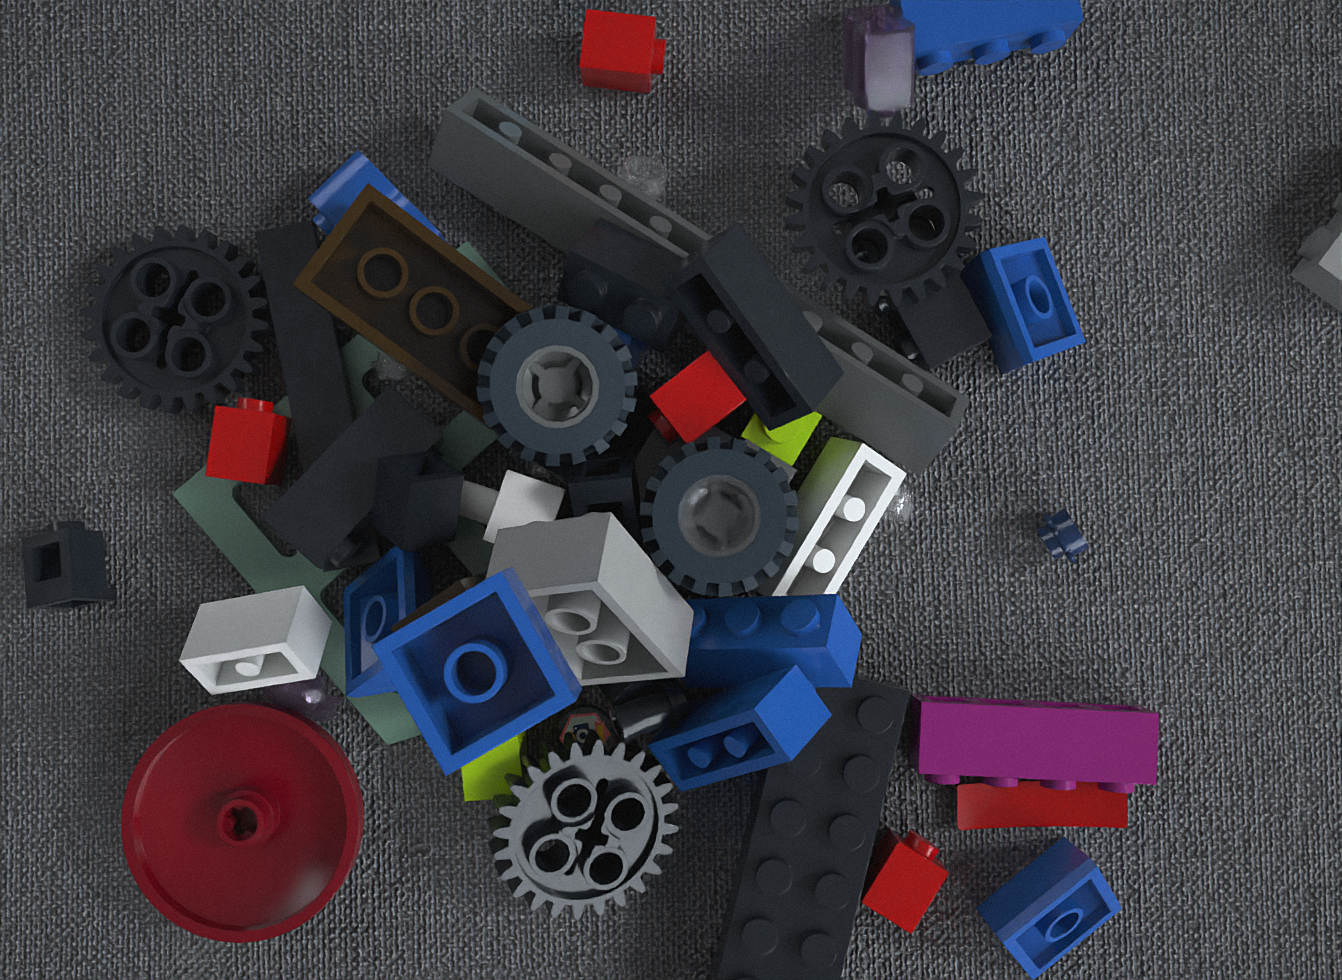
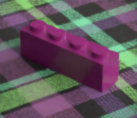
M911 694L908 763L918 773L924 774L925 781L937 784H958L960 782V775L982 776V783L996 787L1018 786V778L1040 779V786L1056 790L1076 789V781L1098 782V788L1104 791L1133 793L1135 784L1156 785L1159 713L1139 705Z

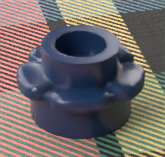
M1064 508L1051 516L1047 512L1044 513L1043 518L1047 525L1037 531L1053 558L1056 560L1066 554L1071 563L1077 562L1074 556L1087 550L1089 546L1067 510Z

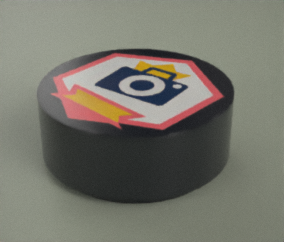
M584 704L570 709L563 716L557 728L556 740L559 750L563 749L566 732L572 734L578 745H584L589 729L596 731L604 745L611 733L615 732L610 716L603 709L594 705Z

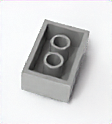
M591 512L581 517L548 522L533 521L527 525L498 529L485 580L504 569L514 568L581 686L685 677L694 611L611 512Z

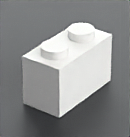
M304 585L200 604L179 661L211 695L314 679L318 672L332 621Z

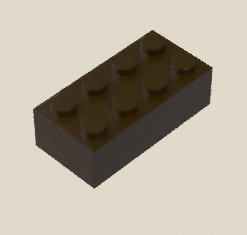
M367 183L292 285L294 289L488 428L482 416L481 403L478 402L477 373L480 360L487 345L504 324L516 315L533 308Z

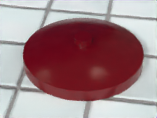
M234 701L219 704L196 712L168 728L150 745L137 763L126 788L121 815V836L126 860L137 885L150 903L167 919L193 934L207 939L232 943L256 942L283 935L301 926L322 910L348 878L360 850L364 827V805L361 788L351 762L339 744L320 725L305 715L281 705L260 701Z

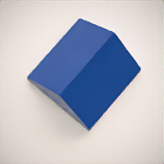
M1045 237L988 249L978 254L962 269L961 272L970 295L993 335L988 341L1001 374L1086 342Z
M394 546L344 589L346 696L358 698L397 691L371 646L394 633L390 628L391 626L434 598L433 578L418 551L400 550L397 546Z
M1062 837L976 907L979 914L1032 980L1036 979L1122 909L1098 866L1065 837Z

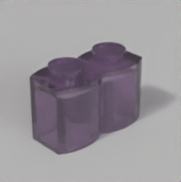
M889 4L845 9L843 11L844 87L853 92L854 104L865 110L866 115H869L870 111H876L879 118L892 117L895 111H901V108L911 107L914 103V23L903 19V11Z

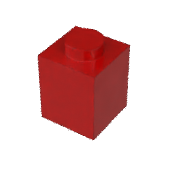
M586 9L579 64L583 86L650 94L652 74L663 75L666 54V39L657 38L656 17Z
M708 350L649 396V403L655 410L647 415V418L668 445L676 439L682 445H686L699 439L740 407L747 399Z
M238 397L236 408L215 405L205 476L282 486L292 418L273 413L274 403Z
M888 828L870 857L860 898L861 903L912 934L949 874L936 857L940 849L912 830H909L906 836L903 837L891 828Z

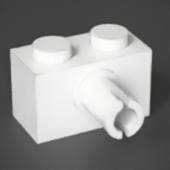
M507 470L500 491L464 480L459 515L486 524L487 528L483 540L495 543L498 529L527 525L533 521L548 522L566 519L571 499L567 489Z

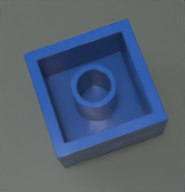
M513 567L496 573L371 646L445 776L574 703L582 690L579 681Z

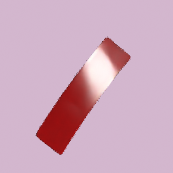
M1018 781V786L996 787L984 783L959 784L957 786V828L959 830L1052 826L1126 828L1128 826V793L1101 790L1098 788V782L1076 781V789L1074 790L1045 788L1040 786V781Z

